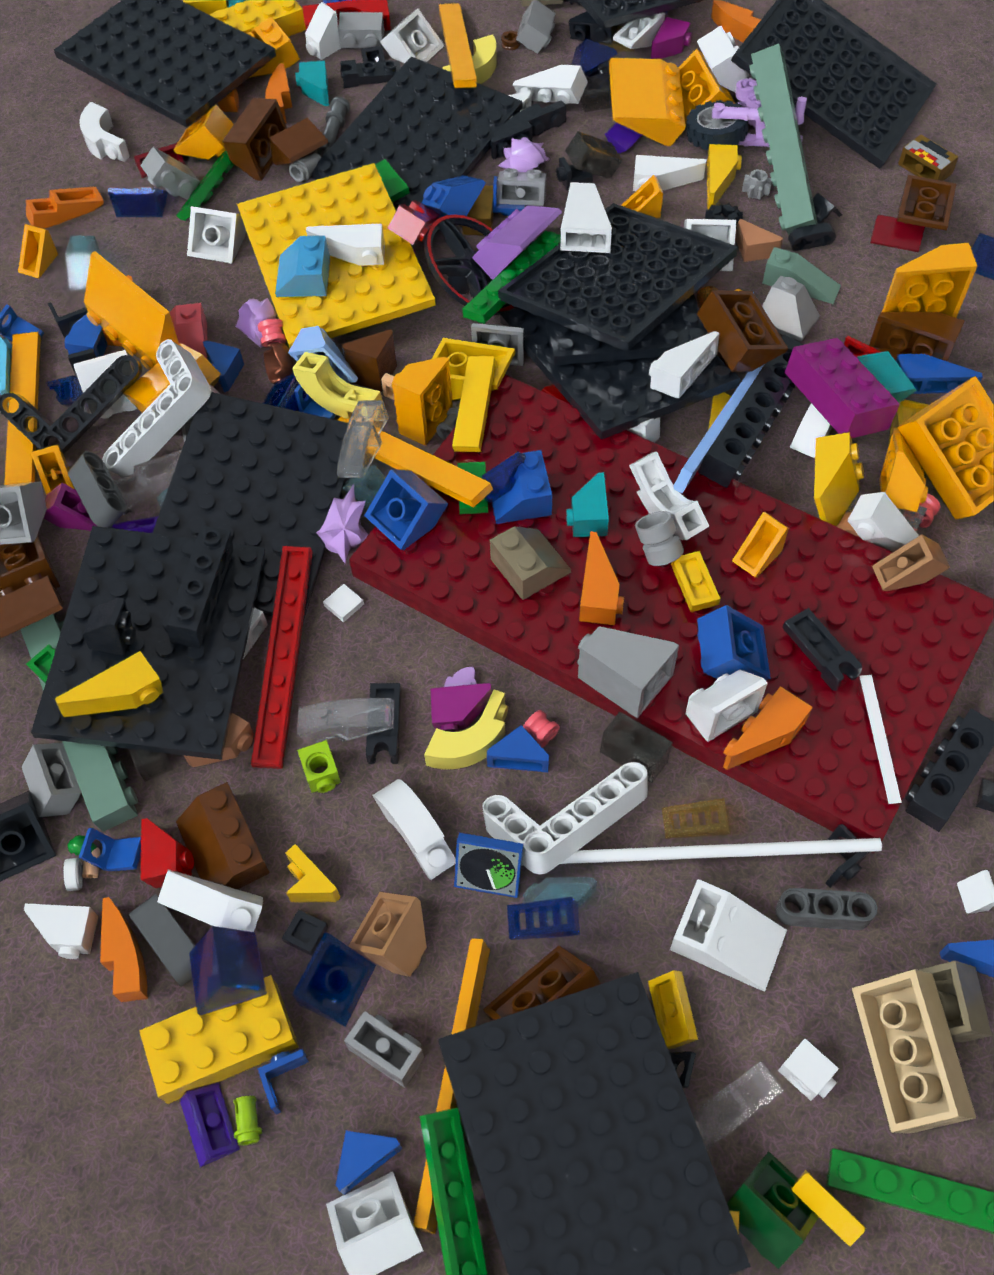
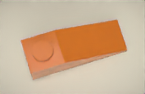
M590 531L579 621L615 625L616 614H622L624 597L618 596L620 584L597 532Z

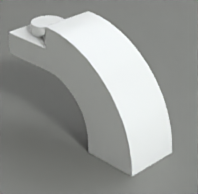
M90 102L80 116V128L88 149L99 159L108 155L111 159L125 162L130 157L125 140L108 133L113 127L108 109Z
M812 403L795 434L790 448L815 458L816 438L828 436L832 426Z
M657 451L629 465L640 487L637 494L650 514L658 511L670 512L676 526L674 534L679 536L681 540H688L709 527L698 501L688 500L674 489V485Z
M397 779L372 795L386 819L404 838L430 880L456 863V858L443 838L444 834L429 811L406 783L401 779Z

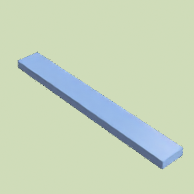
M764 365L748 372L682 468L673 486L676 491L684 492L700 468L710 447Z

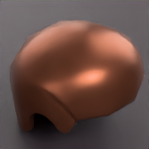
M280 342L267 344V347L271 348L264 351L263 356L269 381L277 383L288 380L293 374L292 368L295 365L294 358L288 353L290 349L286 344Z

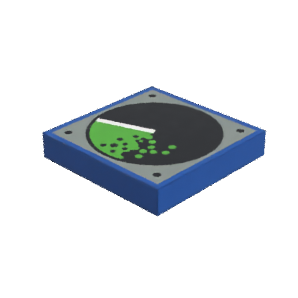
M459 833L456 846L454 887L517 898L520 887L524 844Z

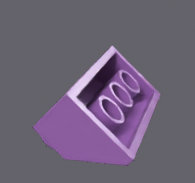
M529 205L521 212L516 209L488 236L479 242L476 246L479 251L472 258L493 280L562 211L559 208Z

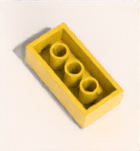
M247 0L210 14V16L244 33L250 32L270 17L275 20L288 37L306 30L303 9L295 0Z
M272 975L139 1030L157 1095L167 1104L181 1099L186 1091L220 1082L262 1064L279 1053L292 1051L299 1047L281 993Z

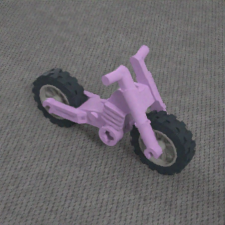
M747 78L736 83V98L740 100L736 104H733L732 101L722 102V100H716L713 103L711 101L705 102L704 105L700 104L696 106V109H692L689 115H687V137L689 142H693L695 147L700 146L704 150H708L709 144L769 147L768 143L765 144L762 135L765 123L764 121L761 122L758 114L761 102L760 100L757 101L753 88L757 85V82ZM798 97L795 112L798 125L804 123V111L807 102L805 97ZM748 123L756 128V134L748 133Z

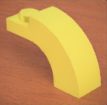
M493 35L473 40L474 55L472 60L477 83L479 84L488 80L496 69V40ZM450 65L442 67L444 70L451 72Z
M304 352L292 368L297 381L304 391L320 406L340 417L350 419L353 413L371 416L382 400L380 391L354 386L341 379L332 369L328 356Z
M493 690L481 718L472 727L459 732H448L436 728L424 754L426 766L437 769H459L474 765L487 757V750L505 736L504 720L509 708L505 705V693Z

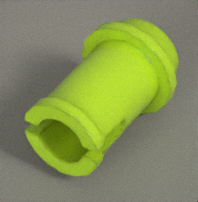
M256 1096L236 1098V1100H233L237 1126L234 1138L238 1139V1145L241 1146L255 1144L260 1141L259 1135L262 1134V1128L258 1127Z

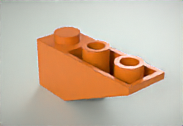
M781 686L774 695L768 693L758 708L761 712L756 718L751 715L743 725L741 731L744 733L739 740L733 738L723 752L726 755L723 768L728 770L790 744L807 722L813 707Z

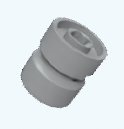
M654 512L636 522L635 528L641 543L644 544L643 550L650 565H665L677 560L683 554L684 549L679 536L674 534L676 526L670 512Z

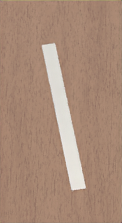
M861 675L859 677L888 803H902L872 675Z

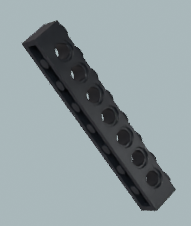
M785 334L782 339L788 350L764 364L710 447L697 472L725 488H728L733 479L739 480L746 468L742 463L749 464L756 451L752 447L758 449L766 435L762 431L768 433L775 420L772 416L777 418L791 395L793 388L796 387L785 374V370L793 347L804 344Z

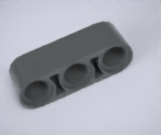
M85 451L68 471L69 478L93 523L99 527L111 528L127 510V505L103 460L95 453Z
M789 888L781 895L776 904L775 912L779 921L789 926L863 930L876 916L878 907L874 898L863 892ZM785 903H794L800 912L793 913L789 911ZM818 905H827L832 910L833 915L822 913ZM852 907L861 908L865 912L866 917L857 916L853 912Z
M154 894L128 914L172 977L182 987L209 965L165 905L157 902L158 895Z

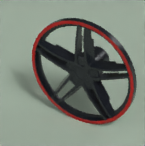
M446 215L437 219L426 233L424 241L425 256L432 274L442 288L457 302L466 306L470 300L461 294H466L470 291L471 297L474 298L492 279L472 258L479 251L477 247L473 250L454 225L472 228L485 236H488L493 229L468 216ZM439 229L446 238L445 242L456 257L434 260L432 241ZM442 274H447V276H449L448 282L445 280ZM507 303L494 315L511 311L515 306Z

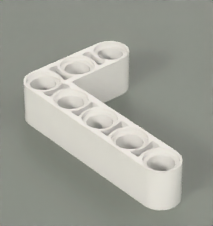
M172 340L163 341L156 352L157 360L170 385L110 446L102 458L107 469L122 478L131 479L210 397L211 387L193 355Z
M637 762L624 764L540 826L505 796L493 795L483 803L486 831L494 839L523 843L522 864L535 874H546L647 798V769L644 765Z

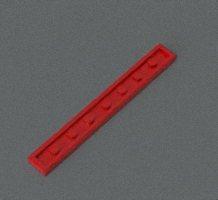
M283 546L251 760L252 767L283 768L313 553L311 547Z

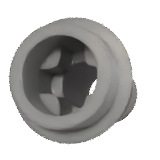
M313 153L292 162L289 167L292 178L297 182L307 181L321 159L320 155Z

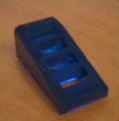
M573 897L507 905L510 940L580 935L578 905ZM566 910L567 924H562L561 911ZM548 911L553 913L554 926H548ZM533 912H539V928L534 927ZM520 913H525L526 929L521 930Z

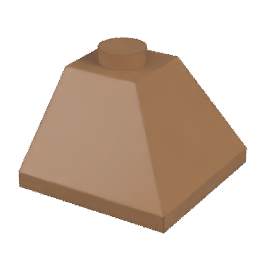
M379 892L347 949L395 974L411 977L413 971L419 966L421 957L427 948L421 901L417 897Z

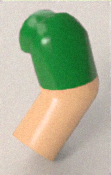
M77 835L69 841L68 850L71 854H80L85 836ZM92 842L91 852L94 857L98 858L101 855V851ZM83 861L82 877L98 878L99 868Z

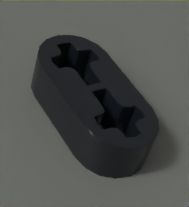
M830 223L799 227L788 236L789 243L794 251L830 245L836 238Z

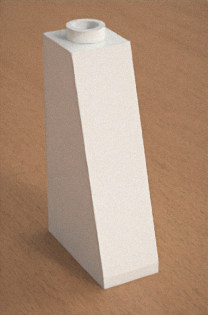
M571 182L561 225V250L610 253L612 227L595 183Z

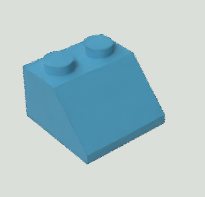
M325 235L300 236L280 255L276 297L327 296L330 253Z

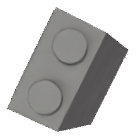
M599 626L592 635L586 634L578 646L580 650L577 661L579 665L578 678L638 718L673 676L679 645L671 641Z

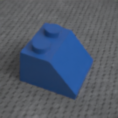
M459 176L434 182L425 190L422 204L439 214L440 218L446 215L467 216L486 182L482 179L468 176Z
M541 450L513 454L486 476L493 489L490 492V498L496 524L552 515V491Z
M391 469L364 516L400 550H405L435 527L448 503L411 470Z
M728 605L697 619L698 640L702 657L701 666L704 673L718 679L726 673L731 675L738 670H742L762 677L765 680L771 679L763 625Z

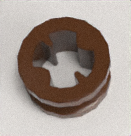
M506 31L502 34L501 45L504 49L516 50L520 47V42L516 40L518 32Z

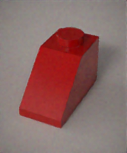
M148 818L141 819V880L154 888H161L168 869L191 876V869L194 867V858L191 850Z

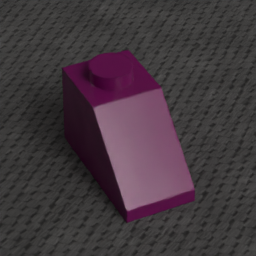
M666 17L652 42L651 59L673 56L682 53L685 46L689 47L692 39L690 22Z
M61 483L47 494L45 499L47 510L43 519L60 528L91 531L92 526H97L91 520L75 489Z
M491 683L430 688L432 724L435 730L438 728L448 732H459L458 729H467L486 707L493 692Z

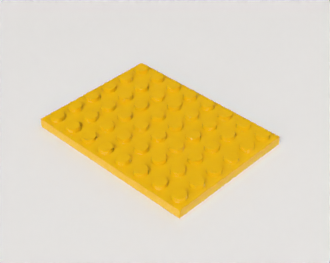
M375 163L237 204L278 319L283 321L282 330L289 349L302 328L319 326L327 332L331 339L436 306L434 295L411 244L387 229L396 210ZM382 224L385 239L384 265L359 266L330 256L327 296L276 297L280 255L300 236H307L306 227Z

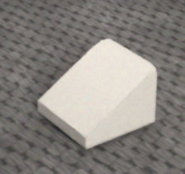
M983 870L957 883L966 913L985 912L994 906V885L988 870Z

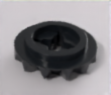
M721 202L717 206L711 205L705 214V219L726 220L723 216L725 215V217H728L727 220H736V230L738 221L740 219L743 220V212L739 211L738 206L732 207L730 202L727 205H723Z

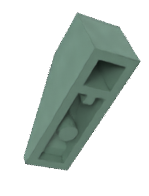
M776 247L773 248L766 263L762 284L773 286L780 276L791 277L798 283L804 284L811 298L834 304L841 285L799 254Z

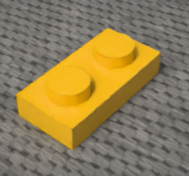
M700 551L681 555L680 558L671 562L672 569L691 612L719 605L720 596Z
M673 970L649 980L648 984L657 1023L667 1049L677 1048L698 1040L682 971Z

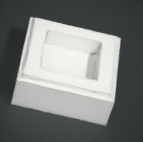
M343 584L326 598L323 604L342 622H345L364 605V601Z

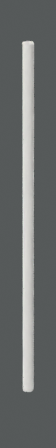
M881 838L578 850L560 864L882 851Z

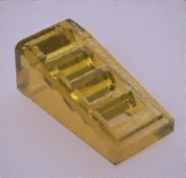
M724 798L662 807L666 839L731 834L727 805ZM704 812L706 825L700 826L698 813ZM711 812L718 813L719 823L713 824ZM692 813L693 827L687 828L686 814ZM673 814H679L681 829H674Z

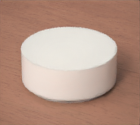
M79 858L66 859L64 862V883L67 891H77L83 886V867Z

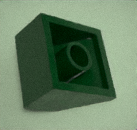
M768 1151L727 1201L729 1211L739 1212V1232L757 1248L761 1256L779 1269L804 1242L819 1217L791 1190L798 1178Z

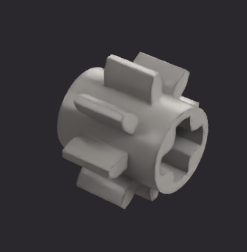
M753 170L750 175H745L742 192H747L748 198L761 199L764 195L769 196L772 184L771 178H768L767 173L763 170Z

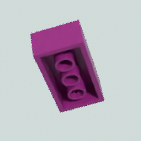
M834 338L793 347L785 374L838 434L850 432L852 439L889 430L900 403L868 371L859 359L850 352L842 341Z

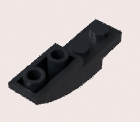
M561 100L542 108L537 103L510 118L491 139V157L493 160L501 156L505 157L503 150L504 148H511L512 138L521 140L523 137H526L532 142V136L540 135L553 127H560L566 122V104Z

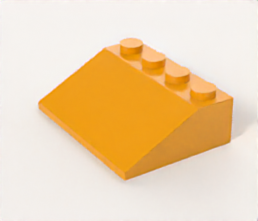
M611 58L609 60L613 121L665 146H672L686 128L679 68L675 64L667 63L662 59Z
M969 243L941 245L896 268L882 312H941L957 318L977 269V263Z
M96 251L91 253L84 297L88 319L95 326L100 325L104 328L105 333L113 341L118 340L122 343L123 348L131 356L135 354L140 358L143 366L150 370L158 363L156 352L163 341L172 340L179 345L170 312Z
M974 376L897 427L956 520L974 516L994 501V404L977 377Z

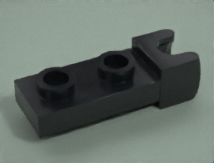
M356 60L341 61L340 73L341 78H343V88L358 87L362 84L389 82L401 68L399 60L367 61L364 63H356Z
M809 608L784 622L783 629L821 672V678L833 691L839 689V684L844 678L843 674L851 680L857 679L862 671L861 663L850 650L846 651Z
M370 683L368 735L366 739V759L368 764H374L377 753L382 750L389 752L392 764H398L401 704L400 683Z

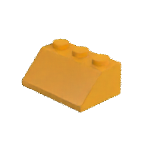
M698 49L678 67L686 124L689 112L692 109H696V106L700 104L704 105L708 101L713 103L716 100H722V102L732 101L735 104L728 89L719 85L703 54Z
M180 343L179 346L193 355L209 385L214 386L217 384L221 373L201 353ZM158 362L123 394L143 413L170 385V382Z
M447 357L407 364L392 380L399 434L425 446L437 432L438 424L446 419L447 411L453 407L450 364Z
M894 427L880 474V490L887 494L897 508L917 512L919 504L925 503L928 494V487L925 486L926 478H923L924 469H921L919 461L898 428Z

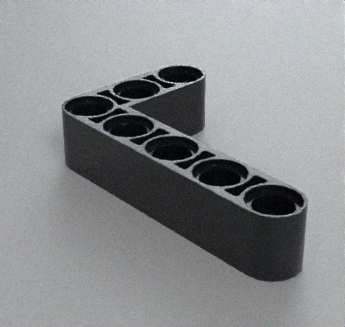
M120 356L53 424L27 399L14 393H4L0 396V412L39 449L49 447V439L54 436L57 437L60 442L59 448L62 454H64L140 378L142 366L138 360L131 356ZM131 361L135 366V370L131 375L126 376L122 372V366L124 363ZM108 380H113L116 384V390L114 393L107 395L103 389L104 384ZM15 398L19 403V408L16 412L11 413L8 410V402ZM89 399H94L97 402V409L89 414L85 409V403ZM35 417L39 421V428L37 431L31 432L28 428V422L31 418ZM70 418H75L79 426L75 432L71 433L67 429V421Z

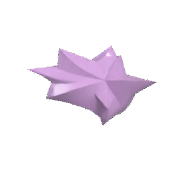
M523 137L521 140L512 138L511 148H504L503 150L506 160L498 166L503 169L513 168L517 169L518 172H527L546 162L549 158L545 156V151L541 147L544 143H533L526 137Z
M253 298L249 299L238 310L239 318L235 327L262 348L263 346L260 341L262 333L258 331L257 325L264 320L276 319L277 313L268 298L261 302Z
M354 483L344 499L334 497L323 526L316 532L324 542L325 547L331 552L338 553L344 563H346L351 548L359 546L368 536L360 521L366 501L356 502Z

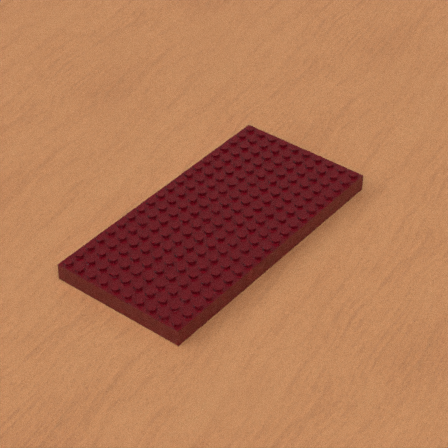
M506 374L498 389L491 391L481 452H454L452 447L455 433L454 428L433 455L457 467L458 463L485 462L487 476L513 454L541 450L552 491V515L496 524L490 493L487 495L488 513L460 514L459 500L429 486L448 503L434 528L405 550H400L375 526L350 557L349 562L353 577L826 829L834 832L840 824H843L857 839L881 838V842L901 803H888L859 676L872 675L902 802L994 618L993 598L940 574L923 584L884 591L872 566L893 552L871 542L864 541L856 535L734 479L728 488H725L697 472L684 492L680 494L688 500L698 501L709 527L688 540H681L684 549L682 555L700 551L720 596V603L717 606L691 612L671 563L652 566L646 559L643 550L644 544L641 543L635 524L639 519L650 513L637 494L640 487L629 467L632 463L657 451L674 485L688 458L627 430L601 440L580 416L577 408H573L571 404ZM600 472H604L609 524L607 536L598 537L620 584L618 596L624 597L622 614H616L615 625L579 621L590 536L573 537L572 526H567L566 509H571L572 497ZM766 512L787 526L789 530L782 552L758 577H754L732 560L762 513ZM514 526L539 529L571 568V573L522 600L492 562L490 556V539ZM725 605L763 625L771 679L766 680L767 686L762 701L768 693L774 695L781 686L813 707L807 722L790 744L728 770L723 768L726 755L723 752L733 738L739 740L744 732L741 729L747 719L707 742L685 714L690 695L701 688L706 690L717 680L704 673L701 666L702 657L698 640L697 619ZM807 608L813 612L846 651L850 650L862 665V671L855 680H851L843 674L844 678L839 684L837 691H833L821 678V672L783 629L785 621ZM599 626L671 641L679 645L673 676L638 718L578 678L579 665L577 661L580 653L578 646L586 634L592 635ZM758 709V712L753 714L752 716L756 718L757 715L761 712V710Z

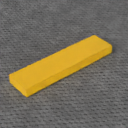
M494 356L468 357L452 444L454 452H481L496 365Z

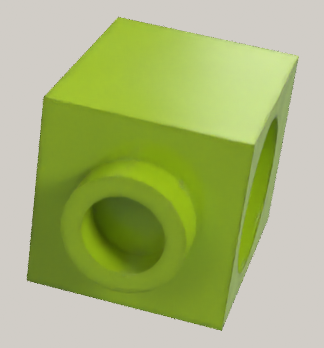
M327 740L297 750L312 793L316 791L319 793L329 792L335 788L336 784L341 783ZM318 767H327L322 773H314Z

